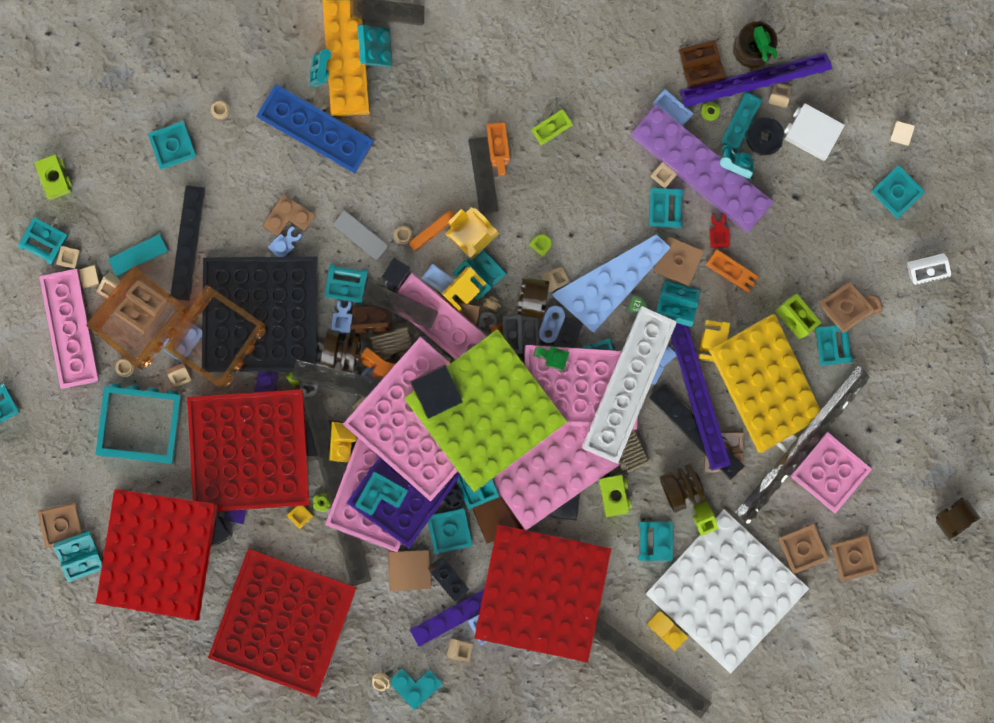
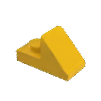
M332 422L329 460L348 463L351 457V443L357 441V438L343 423Z
M660 610L646 624L674 651L688 638Z

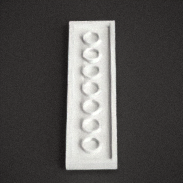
M643 306L640 307L582 449L616 464L619 462L675 328L676 321Z

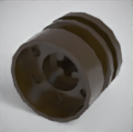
M756 21L746 24L741 29L733 43V54L736 61L742 66L759 68L766 63L762 59V52L759 51L753 37L755 28L762 26L764 32L767 31L770 37L768 45L775 49L777 48V35L770 25ZM771 53L766 54L767 57H768V60H769V59L771 58L772 54H771Z
M328 329L322 350L321 368L334 370L338 362L340 363L341 372H344L346 364H349L348 373L354 374L360 359L361 335L355 334L353 342H351V333L348 332L345 340H341V331Z
M690 464L685 465L686 475L681 467L678 468L679 478H675L672 472L659 476L664 493L674 513L687 508L685 499H689L692 505H696L695 495L700 502L705 501L701 480Z

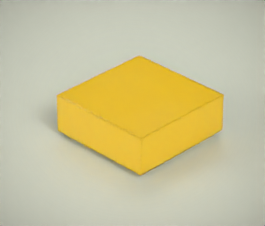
M295 506L286 516L301 529L314 515L305 506Z

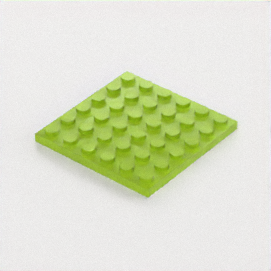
M498 329L447 366L463 403L427 419L414 391L404 398L473 492L477 491L567 423Z

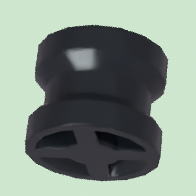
M451 489L444 498V502L450 508H458L463 503V495L460 491Z

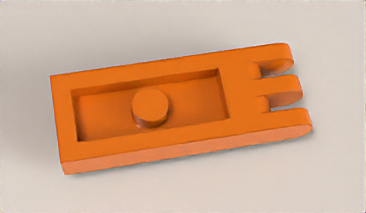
M717 249L706 264L708 268L748 294L751 290L745 285L748 284L751 287L755 285L749 279L752 278L756 281L759 279L757 275Z

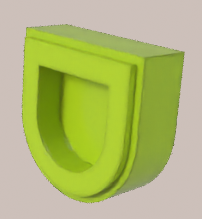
M540 234L531 241L529 246L541 257H544L551 249L552 242L547 235Z

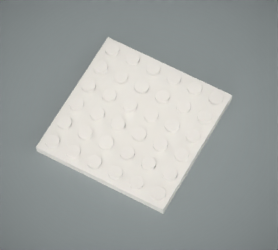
M723 509L715 518L719 529L702 536L699 535L645 594L731 674L809 588Z

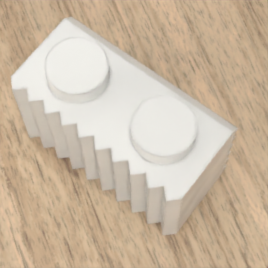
M944 253L907 262L909 277L915 285L925 281H932V279L935 281L936 279L939 280V278L943 279V277L951 276L949 260Z

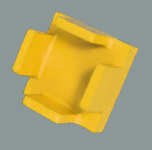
M472 207L466 213L460 209L449 220L448 223L451 228L445 233L471 260L499 234L489 221L476 208L473 209Z
M467 267L441 293L459 311L461 307L452 297L456 294L467 304L480 291L470 279L474 277L482 286L486 284L471 267Z
M706 320L705 326L719 328V331L706 329L702 333L700 351L710 353V349L726 341L730 323ZM699 355L698 359L715 363L712 356Z

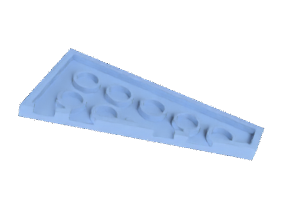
M655 235L551 295L594 333L671 247L659 236Z

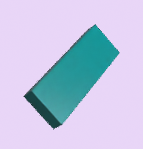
M745 92L720 142L721 144H729L733 147V150L738 151L745 137V132L752 123L763 101L762 99Z
M158 234L108 260L115 275L118 277L169 251L161 235Z

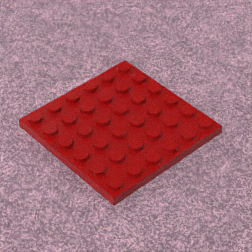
M303 390L187 397L193 501L218 504L217 511L310 505Z
M114 489L96 604L199 621L218 504Z
M498 525L474 639L588 663L612 548Z
M247 549L208 659L317 698L357 587Z

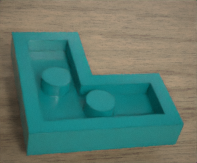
M373 472L355 507L371 516L381 499L399 508L408 491L378 473Z
M403 668L390 679L392 687L413 710L419 707L443 685L431 670L417 682Z

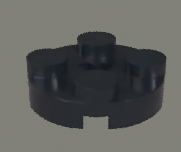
M767 117L758 118L749 125L745 132L747 145L759 156L774 154L783 145V127L775 119ZM762 132H768L767 142L761 139Z

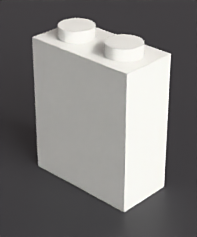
M804 103L802 108L798 106L793 115L796 118L794 123H789L784 133L787 135L784 140L825 161L845 125Z

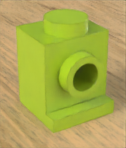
M707 501L693 507L695 515H692L701 536L719 529Z

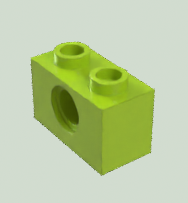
M54 154L34 162L46 197L49 200L72 193L70 187L73 185L70 177L64 173L66 166L62 158L59 159ZM54 172H58L59 178L56 181H51V175Z
M797 293L788 298L775 310L799 340L810 334L821 324L820 320Z
M622 475L599 479L605 517L629 513V509H632L630 497L626 498L625 490H628L627 479H623ZM617 490L620 492L621 498L619 501L611 499L610 494L612 491Z

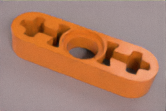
M449 210L409 243V246L414 252L419 250L450 225L448 222L455 213Z

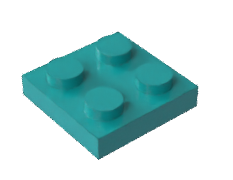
M368 25L358 26L360 64L391 67L390 29Z
M184 121L148 133L160 170L197 158Z
M898 165L870 193L898 219L925 191Z
M464 508L432 515L428 525L435 554L472 546Z

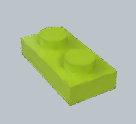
M561 109L531 129V132L539 144L543 146L572 127L573 124L564 110Z

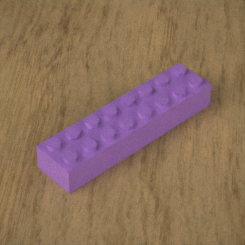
M657 104L631 133L633 140L661 163L664 162L677 173L681 180L718 211L725 214L730 221L746 234L749 233L774 203L742 175L723 168L720 165L721 158Z

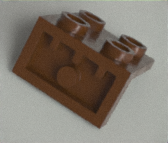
M391 305L352 308L353 325H350V329L355 331V333L369 334V330H374L376 333L388 332V329H392Z

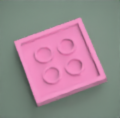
M827 432L790 477L835 514L872 469Z

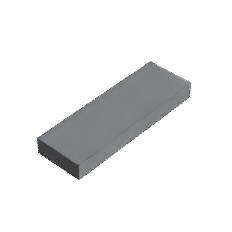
M345 210L333 223L336 229L376 261L379 260L389 247Z

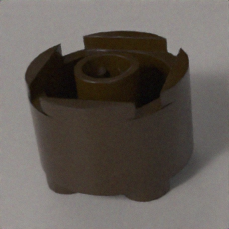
M532 278L522 279L518 314L544 319L550 281Z
M963 497L953 503L951 510L946 508L935 517V522L948 540L956 537L981 518L969 501Z

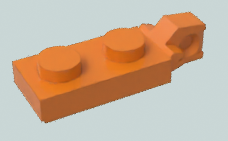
M505 122L486 124L492 167L497 166L498 176H505V165H509L510 160Z

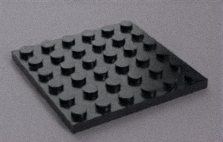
M318 257L203 258L201 372H317Z

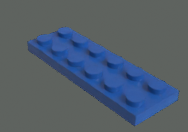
M276 84L256 116L261 121L356 174L374 143V140Z

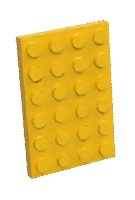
M771 314L709 350L758 453H763L824 417L775 314Z

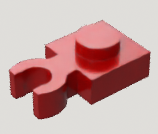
M725 214L721 215V222L715 221V215L711 216V223L714 225V228L709 229L710 248L730 247L729 227L723 228V224L726 221Z

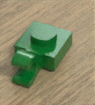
M762 26L755 28L753 37L759 51L762 52L764 62L768 60L766 55L768 53H771L774 59H776L777 50L768 45L770 42L768 32H764Z
M552 346L549 348V351L537 347L533 356L545 359L544 366L564 371L569 352Z

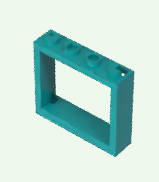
M110 383L109 387L104 386L95 455L175 464L183 396L178 395V391L174 390L160 393L159 389L148 388L147 391H142L138 386L129 385L128 389L121 388L120 384ZM110 393L174 400L167 455L104 448Z

